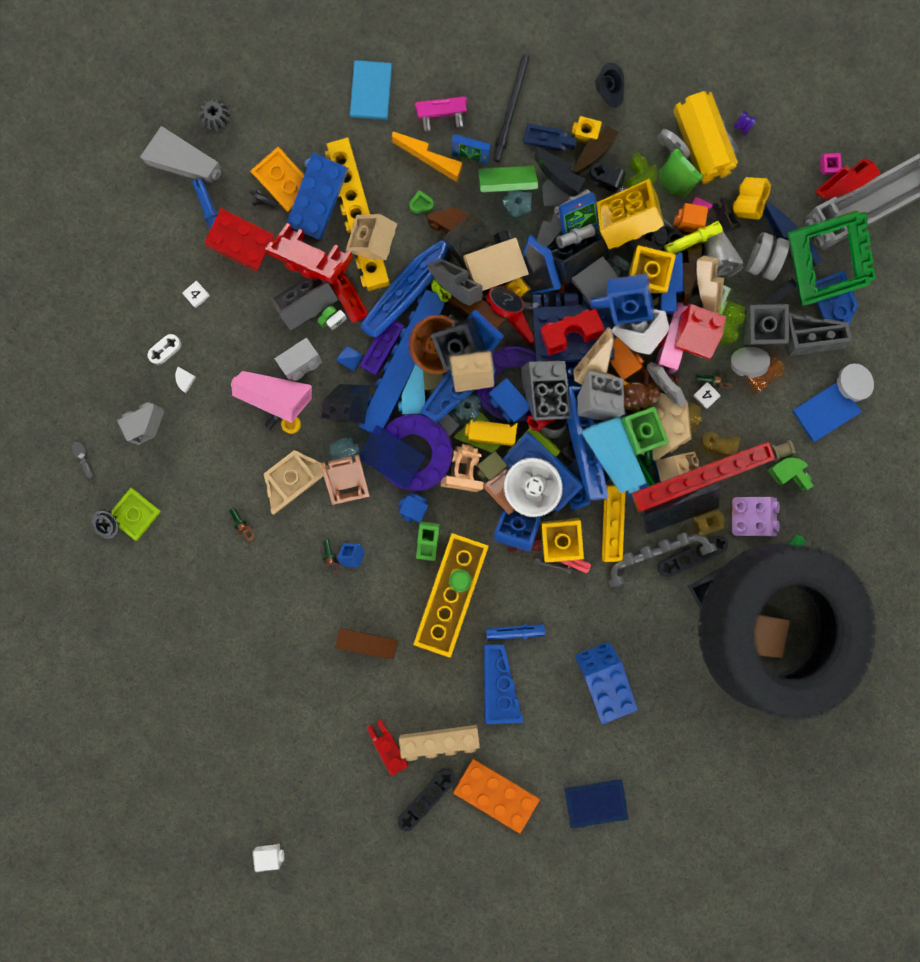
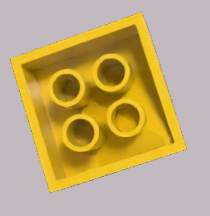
M650 179L596 202L600 232L609 249L620 247L625 242L638 239L642 235L657 231L660 227L664 226L659 199Z

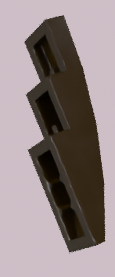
M702 242L687 248L686 263H683V306L688 305L695 289L697 260L701 258Z

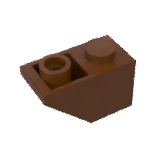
M453 207L429 214L427 222L433 230H442L447 234L468 217L469 214Z

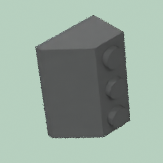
M304 276L269 298L290 331L300 327L303 322L317 316L320 311L332 306L338 300L328 282L320 278L317 281Z

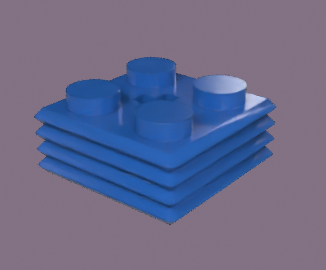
M503 509L493 540L525 551H531L540 525L541 516H526L516 510L509 515Z

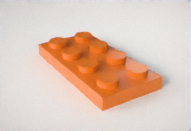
M475 759L471 760L453 791V794L518 833L522 832L540 801V798Z

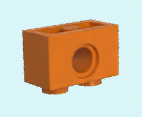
M685 203L682 209L678 210L677 215L674 216L673 227H676L675 229L684 235L697 231L699 227L704 228L708 207Z

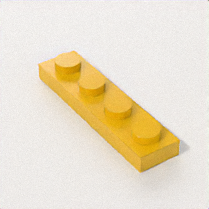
M615 484L606 485L608 498L604 499L602 561L604 562L623 560L625 492L620 493Z

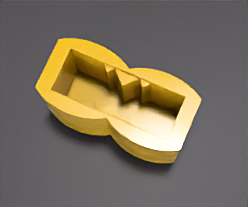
M746 177L743 183L740 184V195L733 203V211L738 218H761L765 202L771 190V184L767 178Z

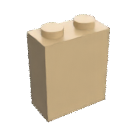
M490 351L450 357L456 392L494 387Z

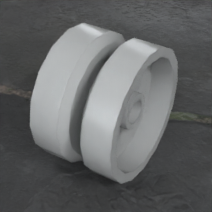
M762 232L753 247L746 271L754 275L762 271L763 278L773 281L784 264L790 245L789 241L782 238L774 241L773 235Z

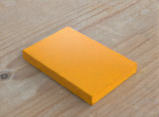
M277 147L250 172L289 213L292 210L304 174Z

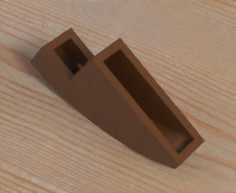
M453 295L451 299L446 296L448 299L447 304L465 319H468L470 314L477 310L497 330L505 322L506 318L494 312L491 306L483 300L468 306Z

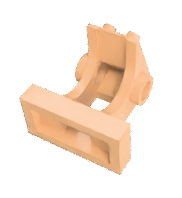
M462 444V447L455 446L451 461V477H444L441 480L440 486L472 492L483 490L484 482L474 481L473 478L474 465H478L479 457H481L478 449L466 444ZM459 463L467 464L466 475L458 473Z

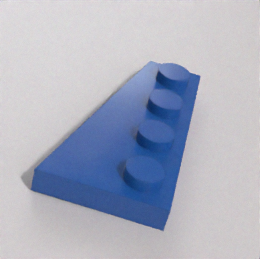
M483 645L484 723H524L504 645Z

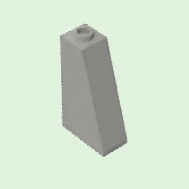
M162 126L140 156L149 166L194 179L202 178L204 182L211 184L221 175L222 168L217 161Z

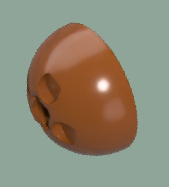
M442 315L426 317L419 321L410 333L408 340L410 356L414 363L426 372L432 374L447 372L443 368L431 334L454 324L455 322L450 318Z

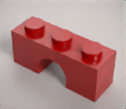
M587 309L579 315L567 316L559 322H549L540 328V336L548 356L567 350L565 336L571 332L579 333L585 343L600 338L604 333V327L597 310L593 309L590 311Z

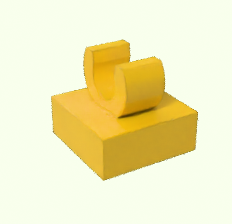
M522 277L509 281L503 286L511 289L520 297L531 289Z

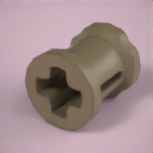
M790 440L778 446L771 445L775 457L774 461L776 462L780 461L781 458L793 457L796 454L794 445Z

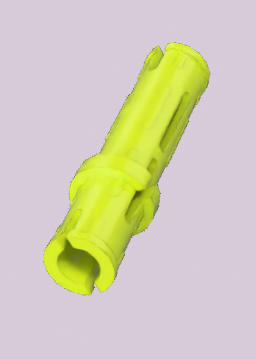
M716 221L704 228L699 227L697 231L664 245L665 251L675 254L697 243H704L708 238L722 233V226L719 221Z

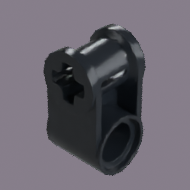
M598 162L591 167L588 180L593 185L615 193L618 189L622 188L626 172L620 168Z

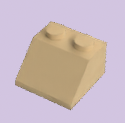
M381 214L356 215L346 252L349 250L352 254L372 260H386L390 252L397 223Z

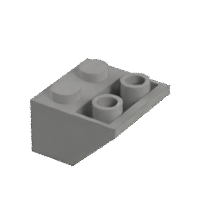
M592 371L587 372L578 395V416L606 422L623 416V378Z
M148 402L141 405L140 409L135 412L129 411L123 414L122 418L117 420L127 442L140 445L156 437L164 414L162 407Z

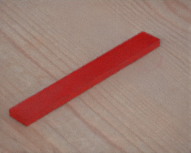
M769 441L633 492L632 496L638 512L773 461L775 457Z

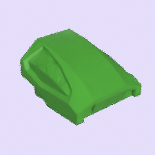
M678 148L673 151L668 161L659 170L660 183L672 196L685 198L690 194L703 177Z

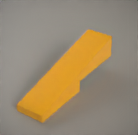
M396 132L392 133V142L458 182L462 171V162L430 152L429 143Z

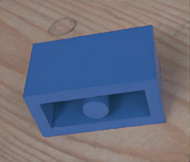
M507 378L489 393V402L494 408H500L503 412L501 414L508 423L511 421L514 425L530 411L526 399Z

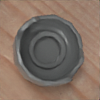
M558 419L554 423L550 422L540 431L547 438L556 439L565 431L567 421Z

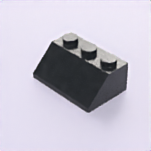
M597 234L581 240L578 244L573 243L563 248H559L557 243L548 247L551 250L559 280L566 284L572 282L574 276L601 257H604L605 260L609 259L608 246L604 238Z

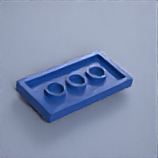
M312 153L287 223L298 231L301 229L305 234L322 240L349 168L316 153Z
M527 432L502 460L510 468L519 461L529 458H537L550 463L557 470L562 481V495L554 508L559 512L584 484L531 433Z

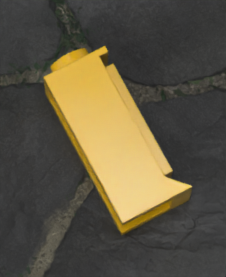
M471 420L470 424H466L465 436H469L468 441L507 446L515 445L517 423L512 427L508 424L476 420L475 423H472L473 420Z

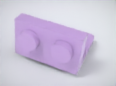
M733 498V535L777 536V532L780 529L779 521H777L780 505L777 498Z

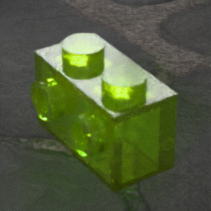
M726 301L723 304L724 307L720 314L726 317L724 332L719 341V344L728 346L737 340L739 331H737L739 324L742 325L746 314H744L746 307L731 301Z

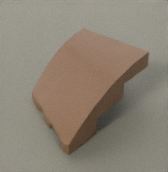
M759 614L755 629V640L759 655L783 657L790 620Z

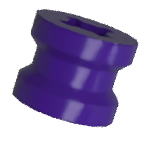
M744 111L733 128L742 130V134L746 135L757 119L748 116V113Z

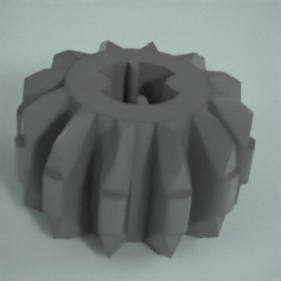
M211 97L210 102L204 100L205 106H199L201 112L198 113V117L202 119V125L207 126L210 131L213 128L219 131V126L226 129L224 122L230 123L229 116H231L227 103H223L220 98L215 101Z

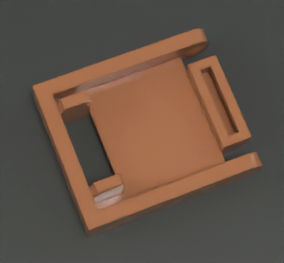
M355 455L356 461H353L351 456L328 461L329 467H326L325 462L321 463L332 505L370 497L359 455ZM358 487V491L340 495L339 490Z

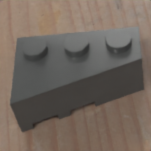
M789 313V343L786 344L789 356L845 349L852 342L849 323L829 319L820 320L814 319L812 316L802 317Z

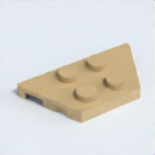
M660 393L657 402L649 406V408H656L669 441L665 445L652 449L655 462L660 461L662 456L668 452H673L679 445L685 444L692 439L688 402L682 407L678 406L663 393Z
M294 450L264 473L271 513L273 515L324 477L320 462Z

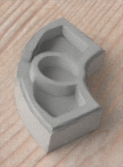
M653 362L647 365L651 377L657 386L659 385L666 393L665 395L678 406H684L687 402L681 388L668 377L664 368Z

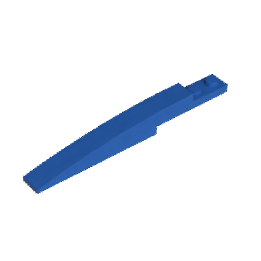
M579 362L565 363L571 419L566 420L588 500L607 499L608 494L602 464L582 434V431L594 426V421L592 418L578 416V395L582 384L575 381L573 370Z

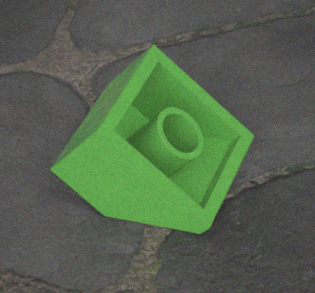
M655 407L621 419L635 456L669 443Z

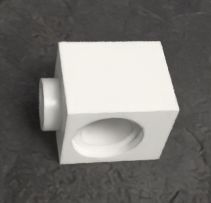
M280 844L258 846L253 851L255 872L279 869L282 862H284V850H280Z

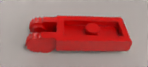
M340 272L334 283H329L330 287L334 289L352 323L364 320L368 312L353 284L350 283L345 273Z
M380 719L377 723L384 735L378 738L371 725L367 726V730L390 775L393 776L409 765L405 758L401 759V751L391 732H388L382 719Z

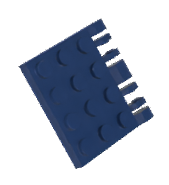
M577 291L564 292L565 306H561L560 293H555L556 307H549L548 294H544V307H541L540 294H533L536 362H580L598 339L585 343L579 333L571 332L565 336L567 350L548 356L540 336V328L549 322L556 323L564 317L579 315L584 310L589 309L591 311V307L583 299V294L582 305H578ZM603 308L598 310L597 313L604 327V332L607 328L612 330L611 309ZM612 345V349H611V354H610L609 360H614V347H613V345Z

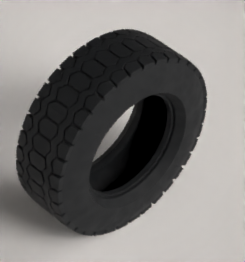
M767 544L757 546L731 559L712 580L714 583H710L705 593L708 597L704 596L701 608L704 609L700 610L699 622L702 623L698 625V636L701 637L699 639L700 649L703 652L701 654L715 682L738 702L779 718L794 720L813 718L825 714L842 704L844 699L847 700L854 692L853 689H856L863 680L860 676L864 677L869 666L866 663L870 664L873 652L870 649L874 650L876 639L872 637V635H876V623L872 622L875 621L874 609L870 608L873 605L870 596L867 594L866 587L863 582H860L861 579L856 572L852 571L853 569L847 563L831 553L800 545ZM795 585L807 595L813 605L817 621L816 637L810 652L799 665L787 672L774 674L766 667L759 656L755 640L756 622L762 607L774 593L786 586Z

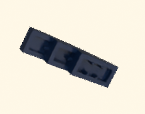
M771 203L764 207L763 214L776 238L789 241L787 232L799 229V227ZM809 241L813 267H815L823 260Z

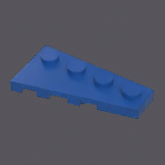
M450 369L424 404L420 413L438 423L474 390L456 392L452 369Z

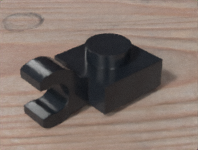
M726 198L720 199L722 203L721 208L718 203L712 204L713 210L720 213L718 214L720 224L726 232L741 227L734 211L730 210Z

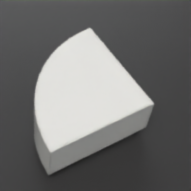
M180 367L176 370L177 385L183 392L187 393L196 377Z

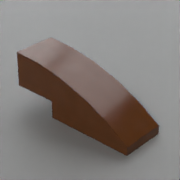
M340 628L335 648L394 659L398 640Z

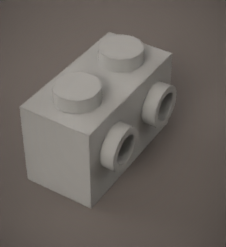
M307 338L274 358L289 381L300 380L304 374L310 370H315L322 363L320 356Z

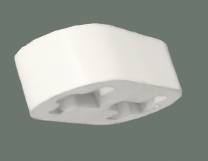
M173 334L165 336L148 351V359L157 365L164 363L181 348L180 339ZM170 339L173 341L176 340L174 342V344L176 345L175 347L169 346L167 349H165L169 345L168 341ZM162 350H164L160 354L161 358L159 360L156 358L153 359L155 357L154 352L160 353Z

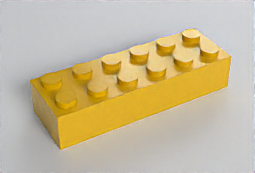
M453 533L451 534L413 645L451 658L489 547L488 545ZM455 570H465L471 576V586L464 592L454 591L449 584V577Z

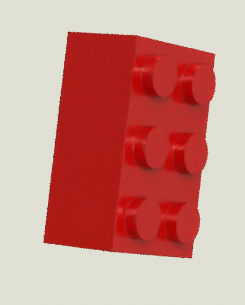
M221 208L204 244L205 247L258 272L267 254L265 248L274 239V234Z

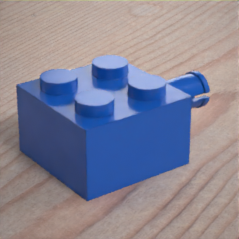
M648 274L609 279L607 296L591 298L592 310L610 308L614 325L653 320L654 304Z

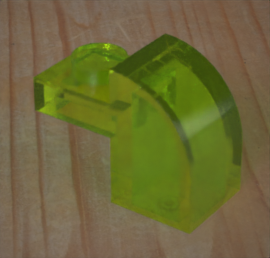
M639 152L632 155L629 162L636 175L628 179L627 188L647 179H650L652 185H654L657 179L655 164L648 168V162L644 156H641Z

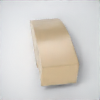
M703 256L697 260V282L700 297L706 310L720 314L724 278L717 277L719 258Z

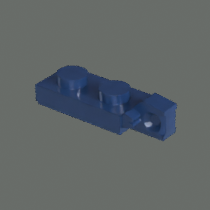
M527 124L523 144L557 151H565V148L575 150L577 138L568 137V133H565L564 130Z

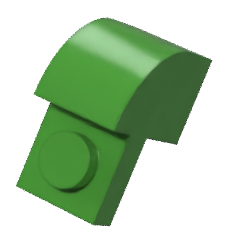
M787 458L780 460L767 469L778 485L784 484L792 478L802 491L809 490L814 486L810 475L802 471L808 465L801 459Z
M420 522L416 559L435 561L440 524Z

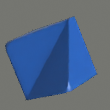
M343 543L337 560L342 566L359 568L365 550L360 544Z

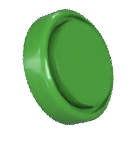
M455 570L449 577V584L454 591L464 592L471 586V576L465 570Z

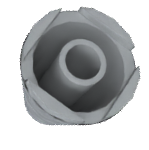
M724 232L708 238L703 243L704 256L719 258L717 277L726 274L727 278L731 277L743 268V260Z

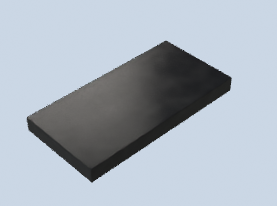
M714 483L644 510V524L647 534L718 509L719 485Z

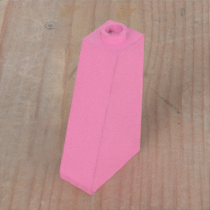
M677 302V311L670 315L668 321L670 330L668 331L664 346L659 349L655 364L663 367L666 374L670 376L678 370L683 350L674 348L680 314L690 306L689 303L687 306H683V302Z
M242 371L231 382L232 396L291 423L312 399V386L304 383Z

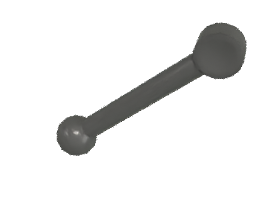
M540 558L534 559L535 565L541 564L560 569L568 574L573 572L572 567L568 568L544 562Z

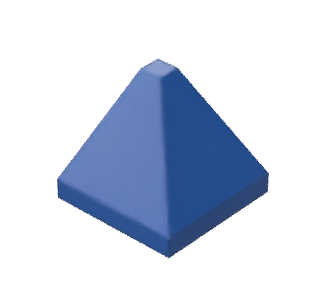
M347 346L336 361L354 372L363 355Z

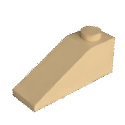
M607 328L574 368L573 373L576 382L583 385L589 371L606 374L614 340L610 328Z

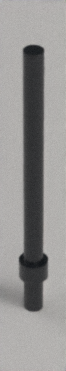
M525 54L522 55L500 137L497 138L495 144L497 147L493 158L495 162L501 161L503 150L507 147V136L530 58Z

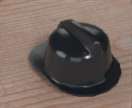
M609 62L602 67L601 72L596 77L595 87L603 101L612 108H617L623 103L624 74L619 65Z

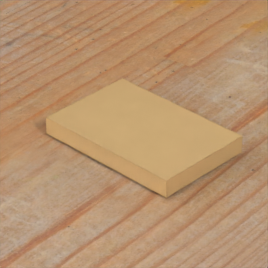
M517 238L463 256L471 280L483 285L482 291L529 274Z

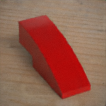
M863 158L852 169L847 166L841 168L819 187L815 194L825 200L850 193L873 180L880 174V171L874 162Z

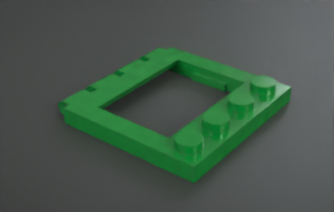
M855 210L787 232L799 300L802 306L868 286L870 281L876 279L874 265H870L874 263L872 248L867 247L871 245L869 229L862 230V228L868 227L866 212L859 213V211ZM847 226L855 278L817 289L809 238L816 235L821 236Z

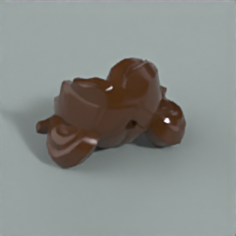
M640 382L626 384L623 387L624 411L632 415L648 409L650 404L658 401L660 397L659 390L654 388L655 385L653 383L648 386Z

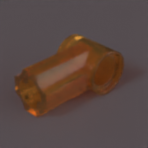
M775 358L770 362L768 371L765 374L754 378L746 377L745 380L755 394H757L786 370L783 363Z

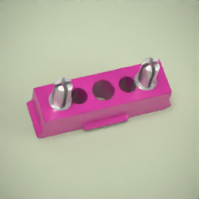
M457 97L416 102L415 110H417L418 120L423 119L424 131H427L426 119L428 131H430L429 118L454 115L456 117V126L459 127L460 120V127H462V115L466 114L467 98Z

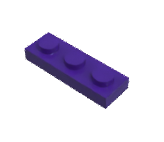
M397 321L389 325L375 338L359 366L377 376L405 326Z

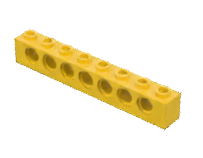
M344 138L326 143L328 150L325 151L327 159L336 163L341 159L346 160L343 166L349 168L346 177H350L351 180L348 183L343 182L338 198L342 197L343 204H340L343 216L347 215L348 222H345L347 232L351 233L355 222L352 215L356 212L361 213V215H369L370 212L349 138ZM349 195L356 196L352 201L347 200ZM359 255L355 258L357 268H362L363 275L360 278L363 287L367 286L368 291L390 286L383 260H372ZM369 266L377 267L373 273H369L367 268Z

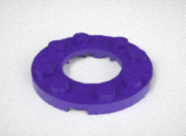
M518 346L505 347L491 354L492 366L496 369V372L493 374L494 387L476 389L478 399L483 408L491 416L504 422L506 420L501 415L503 412L499 407L494 408L489 402V393L495 388L497 376L505 368H521L528 362H536L535 352ZM531 410L516 423L527 421L528 417L532 414Z
M420 414L401 416L390 422L382 431L377 443V460L382 473L392 484L408 491H422L438 484L448 473L453 458L452 443L446 430L439 423ZM410 434L420 435L425 438L432 450V458L429 465L417 472L402 467L396 455L398 443L403 437Z

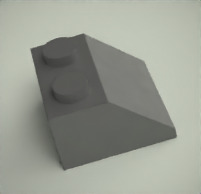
M789 304L749 305L744 324V346H769L789 343Z

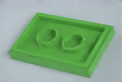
M534 166L478 169L481 192L538 189V180Z

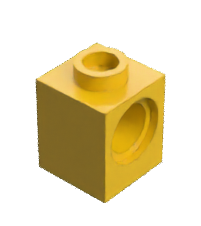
M580 116L578 123L574 122L572 134H575L574 138H577V142L587 144L590 138L597 141L602 122ZM581 129H588L590 133H583Z

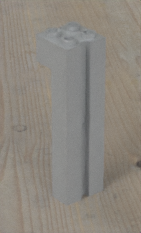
M920 154L877 176L862 187L838 198L835 196L815 207L804 218L805 226L855 210L859 211V213H867L869 226L919 199ZM847 226L821 236L816 235L814 237L815 245L823 251L848 237Z

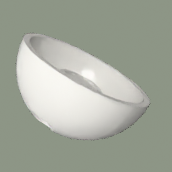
M537 458L521 460L511 467L505 478L504 491L509 504L517 512L526 516L537 517L549 513L556 507L562 495V481L559 473L550 463Z

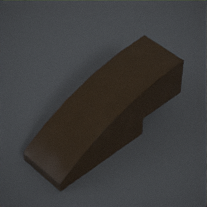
M605 125L597 141L590 138L572 173L579 176L601 160L613 145L619 132Z

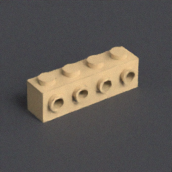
M477 725L403 734L399 737L401 759L406 758L407 761L416 760L418 756L434 758L440 753H445L447 756L455 755L457 751L462 750L465 753H472L477 748H480Z

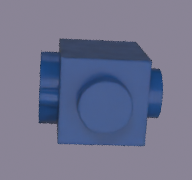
M412 492L407 498L403 497L398 505V508H400L399 513L403 514L401 518L410 523L413 520L420 523L429 507L426 505L428 500Z

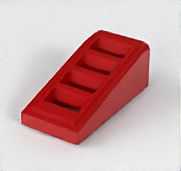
M523 313L516 318L515 316L507 318L508 322L529 346H532L535 340Z

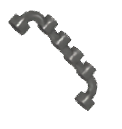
M682 533L676 536L677 541L670 543L669 539L659 542V547L651 549V546L641 548V553L633 556L632 552L624 554L623 560L615 563L611 568L609 585L613 589L625 584L623 576H618L619 570L624 567L649 560L694 542H700L703 545L700 551L702 556H706L717 551L715 543L710 544L703 535L695 534L688 536L687 533Z

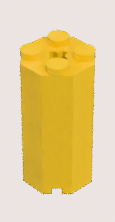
M702 91L685 98L686 103L681 105L679 102L675 105L673 113L683 140L690 150L692 164L703 175L701 180L703 184L714 180V177L720 176L723 178L730 175L731 170L736 167L738 161L712 93L708 92L707 94L706 91Z

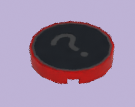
M496 286L487 294L486 300L487 303L490 302L491 309L503 317L511 318L515 316L516 318L524 309L523 300L511 289Z

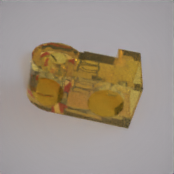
M708 432L702 436L701 444L705 449L730 456L737 453L741 437L733 435L730 439L720 437L716 432Z

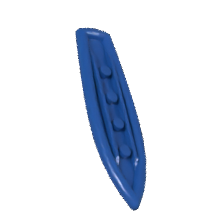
M444 240L432 245L419 254L390 284L360 325L367 335L375 338L378 337L430 284L434 276L429 271L428 264L439 259H445L448 246Z

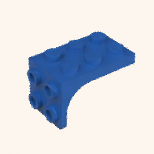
M611 643L600 644L575 656L602 724L638 710L622 662Z

